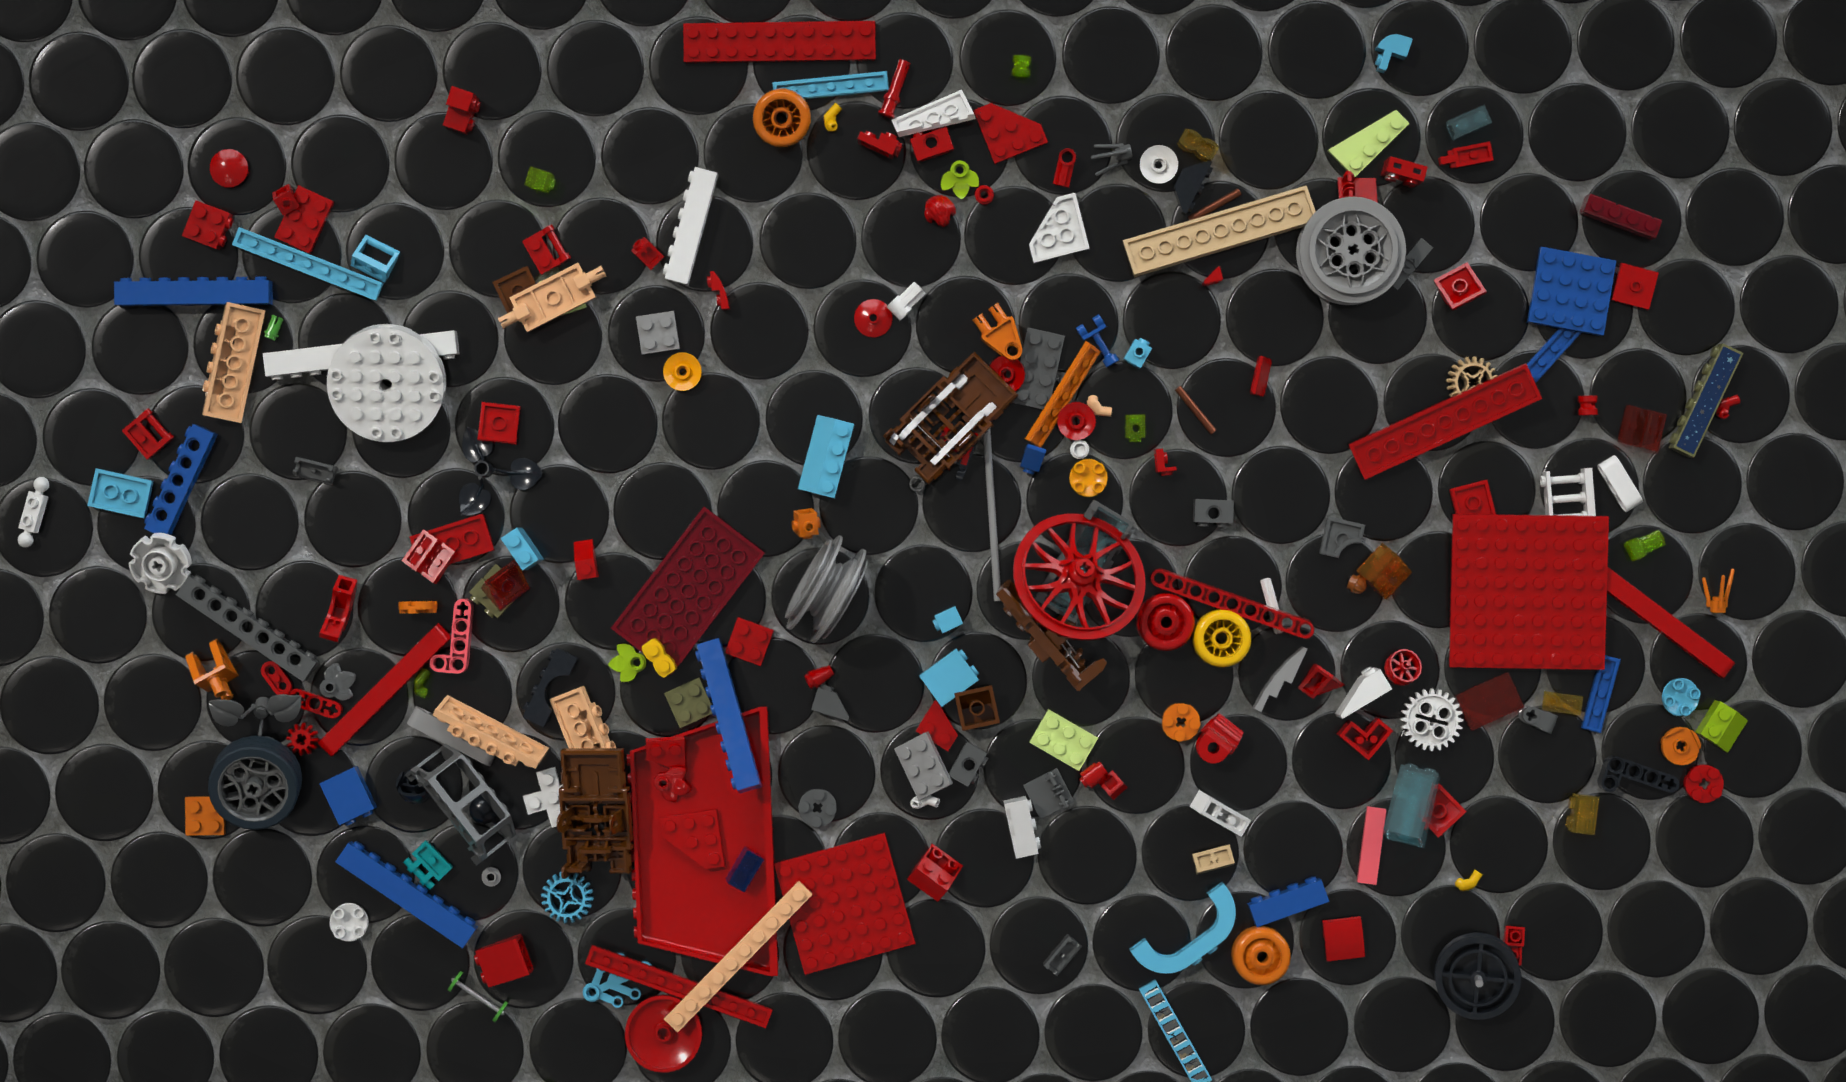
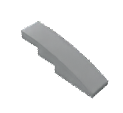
M1300 647L1275 671L1260 692L1252 707L1253 709L1262 712L1269 695L1277 698L1284 681L1292 684L1307 648Z

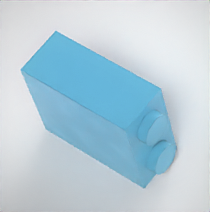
M516 527L501 538L522 570H529L544 560L523 528Z
M955 648L919 675L941 707L955 698L954 693L966 690L979 680L977 677L979 672L973 665L969 666L966 660L968 657L962 649L958 651Z

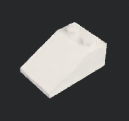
M1368 667L1361 672L1362 675L1357 678L1336 711L1337 717L1343 719L1392 690L1381 669Z

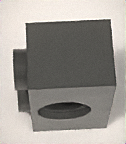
M1194 499L1193 522H1197V526L1209 527V523H1217L1216 527H1228V523L1233 524L1234 500ZM1211 508H1216L1218 511V516L1215 519L1210 518L1208 515V511Z
M966 741L948 773L949 776L966 786H969L970 783L974 784L979 776L976 773L979 767L983 768L988 760V757H986L987 752ZM966 760L974 761L973 769L967 770L964 768L963 765Z

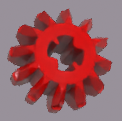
M303 722L301 727L295 724L294 729L288 730L292 736H287L286 740H291L292 743H289L287 746H294L293 753L299 750L300 755H304L305 751L307 754L312 753L311 748H317V745L313 742H318L320 739L314 738L318 731L311 732L313 725L307 727L306 723ZM301 734L302 736H306V739L303 742L299 741V739L301 738Z

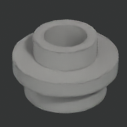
M489 867L482 873V881L487 886H495L501 880V873L497 868ZM488 874H493L494 880H489Z

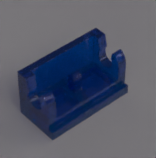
M745 846L725 878L727 883L745 892L764 859L758 853L752 852L750 848Z

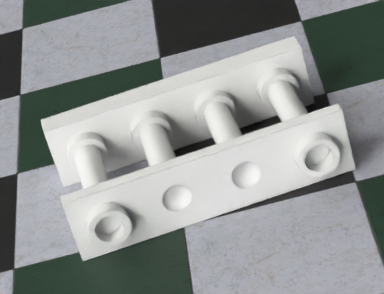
M1592 468L1580 469L1581 473H1578V475L1550 477V471L1542 472L1543 476H1540V485L1544 488L1545 514L1553 515L1552 504L1581 502L1583 503L1584 510L1581 513L1561 515L1596 516ZM1577 482L1582 484V492L1580 494L1552 496L1551 484Z

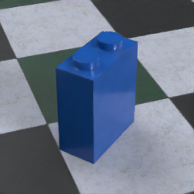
M358 766L320 783L339 825L345 823L348 826L356 822V817L362 815L365 818L373 814V809L377 808Z

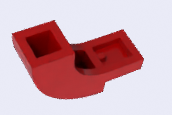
M342 575L338 576L333 587L331 604L319 632V637L335 642L339 641L342 631H345L353 607L357 589L356 579Z

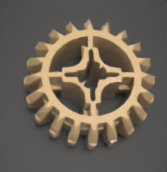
M1475 356L1472 357L1471 362L1469 357H1466L1464 362L1458 360L1459 367L1452 365V369L1455 372H1448L1452 379H1446V382L1452 383V386H1448L1447 390L1453 389L1454 391L1449 396L1453 397L1474 387H1469V379L1476 378L1474 383L1477 386L1481 384V378L1484 375L1486 380L1498 376H1492L1491 374L1495 371V368L1489 370L1488 367L1491 363L1487 362L1483 365V358H1480L1477 363V357ZM1467 367L1480 369L1474 375L1463 371ZM1459 375L1464 382L1462 391L1458 387Z

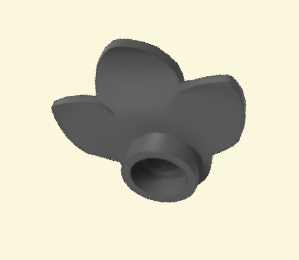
M339 663L332 664L326 669L325 680L320 684L321 694L327 698L335 697L341 701L353 697V693L349 687L354 683L356 674L348 671L341 672ZM328 684L333 686L332 691L326 690Z

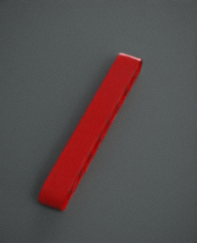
M1608 567L1607 593L1717 676L1722 679L1726 677L1735 665L1733 660Z
M1155 569L1151 575L1153 585L1221 610L1233 611L1241 617L1301 638H1310L1314 633L1312 622L1296 615L1165 569ZM1155 574H1164L1165 580L1161 583L1156 582L1154 579ZM1180 579L1183 582V587L1176 589L1173 587L1172 582ZM1199 586L1202 591L1199 595H1193L1190 591L1191 587ZM1216 592L1220 598L1218 601L1212 602L1209 599V594ZM1229 599H1236L1238 605L1235 608L1228 607L1227 601ZM1248 605H1253L1256 608V612L1251 615L1247 614L1245 608ZM1271 611L1274 614V618L1271 621H1266L1263 618L1265 612ZM1284 618H1290L1293 621L1290 627H1284L1281 624ZM1304 624H1308L1311 627L1310 632L1307 634H1303L1300 631V627Z
M439 623L434 626L318 744L331 757L334 756L448 643L451 635Z

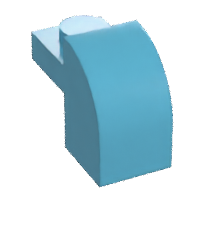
M1399 34L1385 37L1375 48V51L1382 53L1378 54L1376 58V71L1384 73L1387 70L1391 56L1404 60L1408 55L1413 39Z

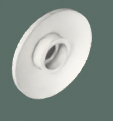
M1155 145L1148 148L1140 159L1141 173L1152 183L1162 184L1168 182L1175 176L1178 169L1176 154L1170 148L1163 145ZM1156 162H1160L1162 164V167L1160 169H1157L1155 167Z

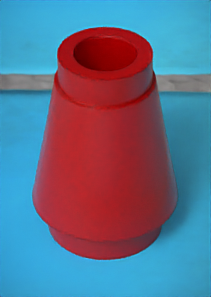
M828 665L808 671V674L804 675L808 686L812 689L814 687L818 688L831 678L834 673Z

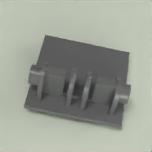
M1057 768L1023 785L1040 819L1062 808L1064 809L1074 802Z

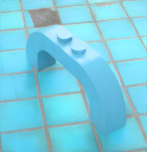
M1219 883L1207 892L1217 910L1216 920L1208 930L1176 953L1169 955L1156 952L1147 940L1143 938L1129 948L1137 961L1154 972L1175 973L1187 968L1191 964L1193 966L1198 964L1202 960L1201 957L1206 953L1211 954L1218 949L1217 945L1224 941L1231 932L1236 916L1233 897L1224 883Z

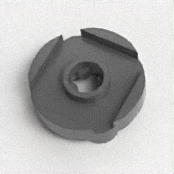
M811 789L801 797L798 806L802 820L813 827L829 824L835 817L837 810L834 796L824 789ZM821 803L823 805L821 807L822 812H814L813 804Z

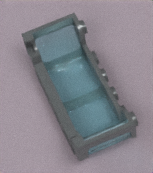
M1092 500L1087 511L1084 513V517L1089 520L1092 517H1096L1113 525L1123 533L1120 537L1123 540L1125 537L1130 538L1135 529L1132 527L1133 522L1096 500ZM1077 524L1075 544L1077 551L1084 556L1089 553L1094 527ZM1099 530L1096 553L1117 541L1107 533ZM1120 545L1097 561L1098 566L1102 569H1110L1114 562L1111 560L1114 554L1118 555L1122 546ZM1062 551L1057 558V560L1059 561L1065 560V556L1062 553ZM1081 567V569L1084 570V573H1086L1087 569ZM1049 572L1042 585L1058 581L1059 577ZM1052 591L1038 592L1035 600L1043 604ZM1069 592L1059 593L1047 607L1064 616L1071 601ZM1084 596L1083 608L1085 603L1089 605L1092 600L1091 598ZM1075 607L1067 618L1074 623L1077 620L1080 621Z

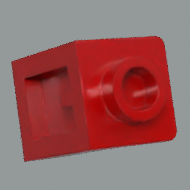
M290 184L272 193L273 201L282 215L299 207Z
M645 237L637 240L631 250L650 270L664 257Z
M1163 448L1154 449L1156 473L1161 472V476L1173 475L1172 471H1176V467L1165 468V464H1168L1167 452H1164Z

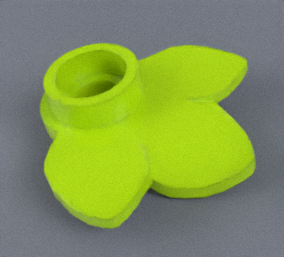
M961 160L955 161L951 165L950 171L946 172L941 180V189L948 190L952 188L955 195L960 199H963L968 194L969 187L979 186L978 175L974 171L969 170L968 164ZM962 167L964 171L958 174L956 169Z
M618 644L617 651L619 655L608 663L610 668L621 672V682H629L635 678L637 672L645 669L647 661L644 655L636 653L633 646ZM635 659L640 660L641 664L639 666L634 665Z

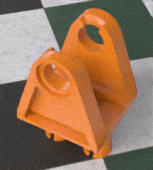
M999 303L988 309L998 323L996 327L990 326L983 313L978 316L982 323H980L977 317L972 320L982 333V342L1000 356H1005L1009 360L1019 359L1022 354V345L1014 318L1012 316L1007 317ZM1008 347H1015L1017 354L1015 356L1009 355L1007 352Z
M218 639L209 643L216 663V667L213 668L214 670L209 673L205 671L197 655H194L193 652L185 656L195 685L207 692L213 690L216 698L221 697L223 700H231L234 697L227 683L236 678L238 673Z

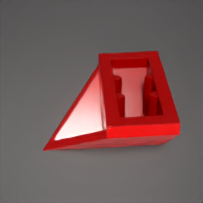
M1314 664L1298 686V689L1314 699L1320 694L1345 685L1328 671Z

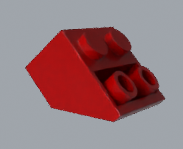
M932 843L907 880L938 902L948 891L963 865Z

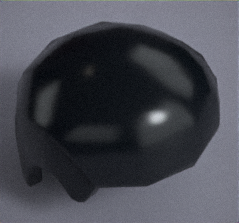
M481 794L471 801L469 814L476 823L485 825L495 820L497 814Z

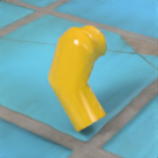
M834 103L824 114L825 128L832 132L838 128L836 115L842 110L837 103Z
M1474 870L1469 879L1463 880L1458 878L1455 886L1461 891L1473 889L1483 874Z

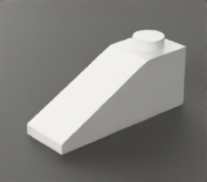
M1200 790L1190 805L1191 808L1241 837L1251 822L1247 817Z

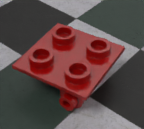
M1346 171L1343 177L1337 178L1339 198L1363 197L1378 203L1376 178H1354V174L1351 171Z

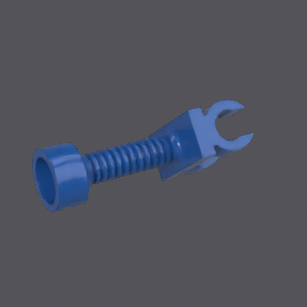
M1098 314L1092 318L1098 327L1097 329L1088 333L1083 324L1076 327V330L1083 341L1090 337L1095 339L1094 341L1098 344L1097 346L1100 351L1103 352L1104 360L1102 362L1107 368L1119 361L1116 353H1110L1099 335V332L1105 329L1106 325Z

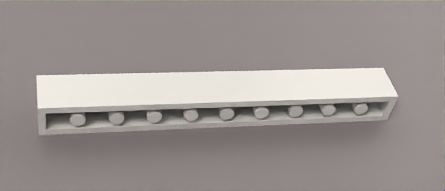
M457 331L420 334V336L426 338L434 346L435 351L439 357H443V360L454 359L455 355L460 354ZM342 344L263 353L265 376L271 377L272 380H281L284 375H290L291 378L302 377V373H310V376L321 375V371L329 369L334 355Z

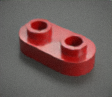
M268 661L262 665L261 674L277 695H287L293 689L291 679L281 666L273 661ZM270 667L275 668L274 674L269 672ZM282 682L286 684V689L280 687Z

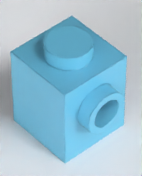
M1142 338L1139 340L1134 339L1123 360L1140 369L1152 349L1149 347L1150 343Z

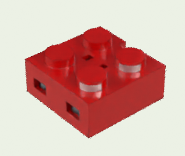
M1390 156L1384 161L1381 176H1384L1386 181L1396 182V180L1404 182V186L1414 188V186L1424 182L1428 167Z

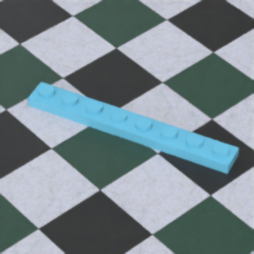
M240 227L232 243L233 246L377 301L384 284Z

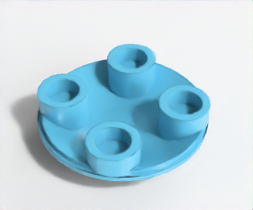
M1676 678L1664 687L1662 702L1669 713L1676 716H1688L1696 709L1701 693L1692 681L1685 678Z

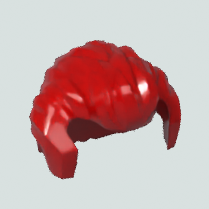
M936 195L926 202L925 218L929 223H933L932 220H934L939 226L945 227L950 223V215L954 216L956 214L955 205L946 196Z

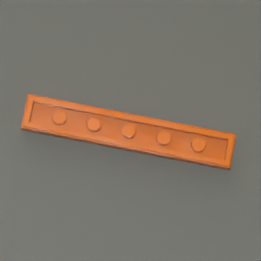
M1085 341L1025 438L1027 441L1037 447H1042L1057 423L1060 410L1069 404L1101 353L1095 346Z

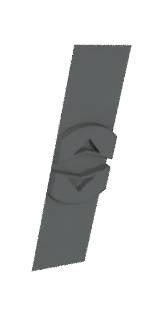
M1421 238L1405 257L1401 274L1392 285L1397 290L1433 249L1424 239Z

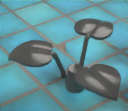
M279 694L272 696L270 699L259 697L255 704H251V707L245 713H243L244 707L232 700H210L208 705L213 719L222 726L237 724L238 718L243 719L253 710L254 715L260 719L258 736H262L264 718L269 714L274 715L279 722H289L296 718L301 708V695ZM254 759L255 761H258V762H266V761H263V760H260V759Z

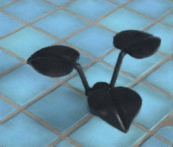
M467 427L462 441L463 454L470 462H477L474 466V471L478 475L480 486L476 483H468L462 487L459 493L461 515H476L489 506L491 494L483 489V478L490 477L493 472L511 475L510 482L516 489L527 490L533 487L542 477V470L535 462L526 458L514 460L511 463L512 471L493 468L490 463L484 461V456L490 455L493 450V442L478 441L479 430Z

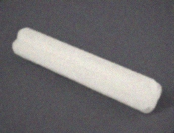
M1271 578L1262 579L1260 582L1267 606L1279 609ZM1268 611L1270 619L1272 620L1274 618V614L1271 611ZM1273 628L1275 634L1284 632Z

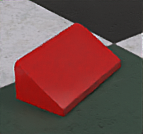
M1264 356L1257 358L1250 394L1261 397L1265 395L1272 364L1271 359Z

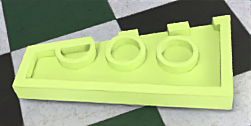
M1395 110L1327 151L1346 171H1351L1355 178L1409 122Z

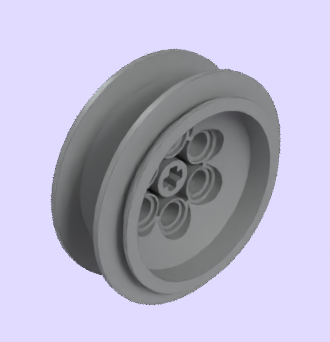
M1363 197L1339 198L1322 206L1311 216L1306 226L1302 227L1296 246L1297 265L1305 283L1321 298L1340 305L1362 304L1385 293L1401 274L1406 257L1405 237L1397 219L1381 204ZM1348 226L1355 229L1354 236H1349L1346 233ZM1368 234L1372 237L1371 244L1364 242V235ZM1332 237H1336L1339 240L1338 247H1333L1330 244ZM1354 246V250L1356 251V253H1353L1351 255L1349 254L1350 250H1348V248ZM1366 254L1373 255L1374 262L1372 264L1366 262ZM1332 257L1340 258V266L1332 264ZM1350 265H1356L1358 267V273L1356 275L1350 273Z
M840 535L832 543L831 540H827L818 551L797 586L786 610L785 618L788 619L787 629L789 630L795 627L804 613L810 611V614L813 616V631L810 637V642L812 643L817 642L820 637L825 639L835 628L855 595L867 568L868 561L864 560L866 556L865 549H861L844 564L835 563L843 537Z

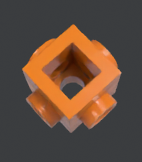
M808 508L793 511V532L802 537V539L813 538V535L819 534L818 528L821 527V523L814 509Z

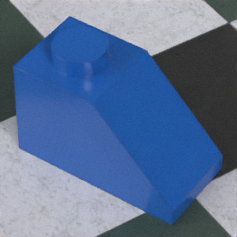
M1027 444L1020 464L1023 472L1034 475V471L1039 472L1046 449Z

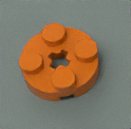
M437 601L398 602L399 613H437L438 609Z
M1184 703L1170 705L1162 716L1163 731L1168 737L1179 742L1193 738L1201 725L1198 712L1192 706ZM1178 717L1186 719L1184 727L1181 725L1176 726L1178 722L1176 719Z
M1674 727L1668 730L1661 738L1662 754L1671 763L1688 765L1698 757L1701 742L1694 731L1686 727ZM1677 742L1685 743L1683 751L1676 748Z

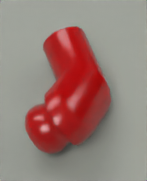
M1734 395L1722 399L1716 410L1717 416L1721 419H1726L1729 416L1730 407L1740 404L1739 396Z

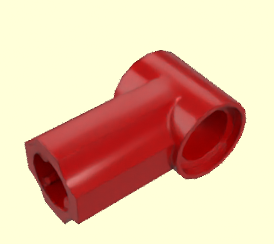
M1070 148L1063 149L1058 156L1053 180L1054 185L1069 188L1076 160V154ZM1065 152L1072 154L1073 159L1069 163L1062 160V154Z

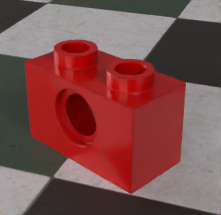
M947 127L931 129V132L926 134L919 132L912 135L913 138L910 139L917 163L954 151ZM934 139L937 145L934 148H929L926 145V141Z

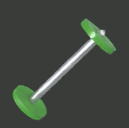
M462 971L455 978H451L452 983L448 988L449 992H451L455 985L459 986L497 1012L492 1020L494 1022L497 1021L500 1015H505L504 1009L508 1002L505 1001L502 1007L499 1008L461 983L459 979L463 974Z

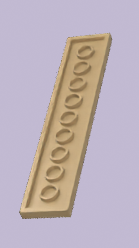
M1306 185L1123 240V245L1133 275L1137 277L1304 227L1316 211Z

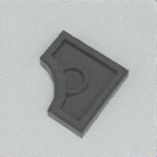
M1327 516L1319 554L1339 558L1341 551L1346 546L1353 543H1362L1365 525Z

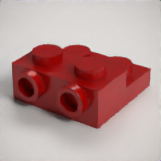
M869 131L865 133L860 132L857 138L858 144L892 160L894 156L898 157L902 149V143L896 139L897 136L886 132V135L881 133L879 139H876V135Z
M195 200L182 236L220 250L226 243L227 237L225 235L227 229L232 227L234 221L232 218L233 214Z

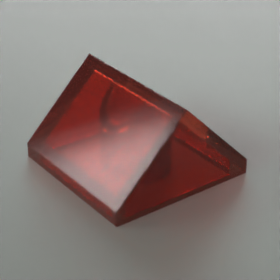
M514 559L487 579L481 589L497 609L501 611L530 589L520 566Z

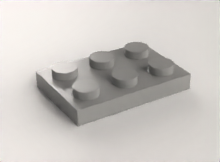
M925 732L894 748L918 801L953 784L929 732Z

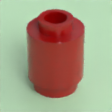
M1100 762L1093 763L1080 773L1082 777L1079 780L1085 788L1089 786L1092 789L1106 778L1105 776L1108 772Z

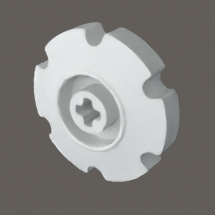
M154 533L150 538L144 536L133 546L130 555L134 558L129 562L132 576L138 583L144 582L146 585L145 589L154 593L166 594L170 588L174 591L178 590L191 574L187 569L192 564L188 549L184 544H176V538L169 534Z

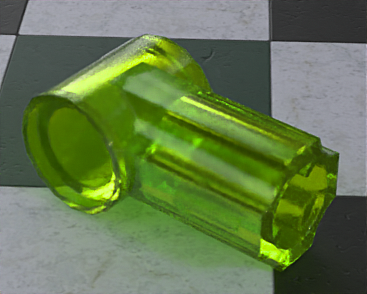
M1659 530L1624 543L1631 561L1638 560L1646 556L1648 552L1666 545L1665 539Z

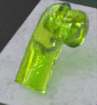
M422 668L414 681V693L422 698L428 693V689L423 686L430 675V672L425 668Z

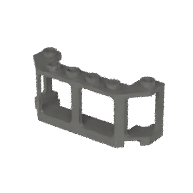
M444 744L405 774L411 782L416 779L419 782V787L423 785L470 845L467 849L469 851L472 850L475 854L471 859L476 866L516 835L507 806L500 802L496 797V792L487 786L482 774L473 768L471 760L449 745ZM438 753L446 760L432 772H426L420 768ZM454 762L457 763L475 786L474 790L458 802H454L436 780V776ZM480 794L501 819L500 822L483 835H480L462 813V808ZM500 830L506 838L486 853L485 841Z

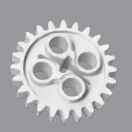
M1430 688L1429 694L1425 689L1422 690V695L1415 692L1416 699L1409 697L1411 703H1404L1407 710H1401L1405 714V717L1400 718V720L1405 721L1401 728L1407 729L1404 735H1411L1408 741L1416 740L1414 746L1418 747L1422 744L1423 750L1427 748V745L1430 751H1433L1434 746L1441 750V744L1448 747L1447 741L1449 740L1454 743L1455 741L1452 736H1459L1456 729H1462L1458 722H1462L1463 719L1458 718V715L1463 712L1456 710L1460 705L1452 704L1455 698L1448 699L1449 693L1447 692L1441 696L1442 690L1439 689L1436 694L1432 688ZM1423 703L1429 704V710L1426 713L1421 711ZM1442 708H1446L1448 711L1445 718L1439 716V711ZM1415 715L1433 716L1435 719L1448 722V725L1445 726L1435 722L1430 724V721L1417 718ZM1419 721L1424 723L1422 731H1417L1415 728L1416 723ZM1441 726L1443 732L1440 736L1436 737L1434 729Z

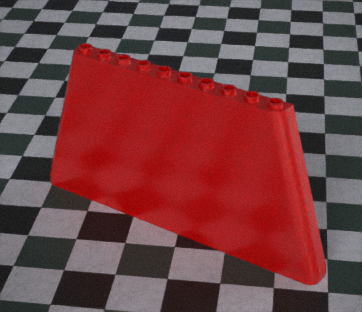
M767 706L742 712L762 785L760 788L741 794L737 789H733L731 778L734 777L732 771H728L725 761L728 760L727 752L723 753L720 743L723 741L722 734L718 735L715 725L718 721L671 736H684L686 774L683 780L691 787L689 793L681 796L678 795L676 802L667 801L662 796L661 791L657 790L654 786L655 776L659 773H666L670 769L669 767L646 759V745L630 751V754H627V766H631V773H628V785H631L632 793L628 794H630V802L632 804L633 840L631 842H634V850H631V862L635 863V869H632V881H635L636 887L632 889L633 900H636V908H633V918L637 919V927H634V938H638L639 944L718 963L776 904ZM660 781L662 785L667 784L666 781ZM717 809L725 866L705 869L662 837L659 817ZM777 931L740 969L767 976H778Z

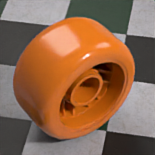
M786 88L774 89L764 94L756 103L753 111V125L757 134L763 141L775 147H788L798 143L806 135L811 123V112L806 100L797 92ZM779 112L787 114L788 119L786 122L781 123L777 120Z
M1252 926L1237 936L1232 946L1231 957L1236 971L1243 979L1256 985H1269L1281 979L1287 972L1291 954L1287 941L1278 931L1267 926ZM1260 952H1266L1267 954L1266 959L1263 961L1257 960V955Z

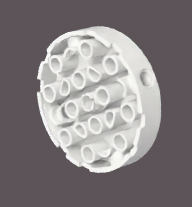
M378 324L356 332L341 345L328 369L327 392L336 415L350 430L370 440L395 442L418 434L432 422L445 397L446 373L442 359L435 351L434 346L426 338L404 326ZM382 380H390L392 386L387 387L386 385H384Z

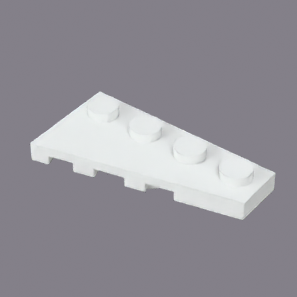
M959 90L892 119V123L898 136L902 137L976 118L963 91Z

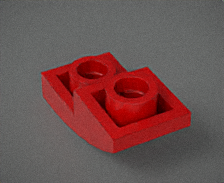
M710 271V276H707L708 288H712V292H720V295H716L717 306H721L722 310H730L728 297L721 280L714 271Z
M1505 926L1503 941L1512 949L1519 966H1521L1525 927Z

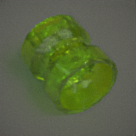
M1013 55L1012 62L1016 67L1012 69L1011 75L1015 77H1030L1031 70L1027 67L1031 64L1032 57Z

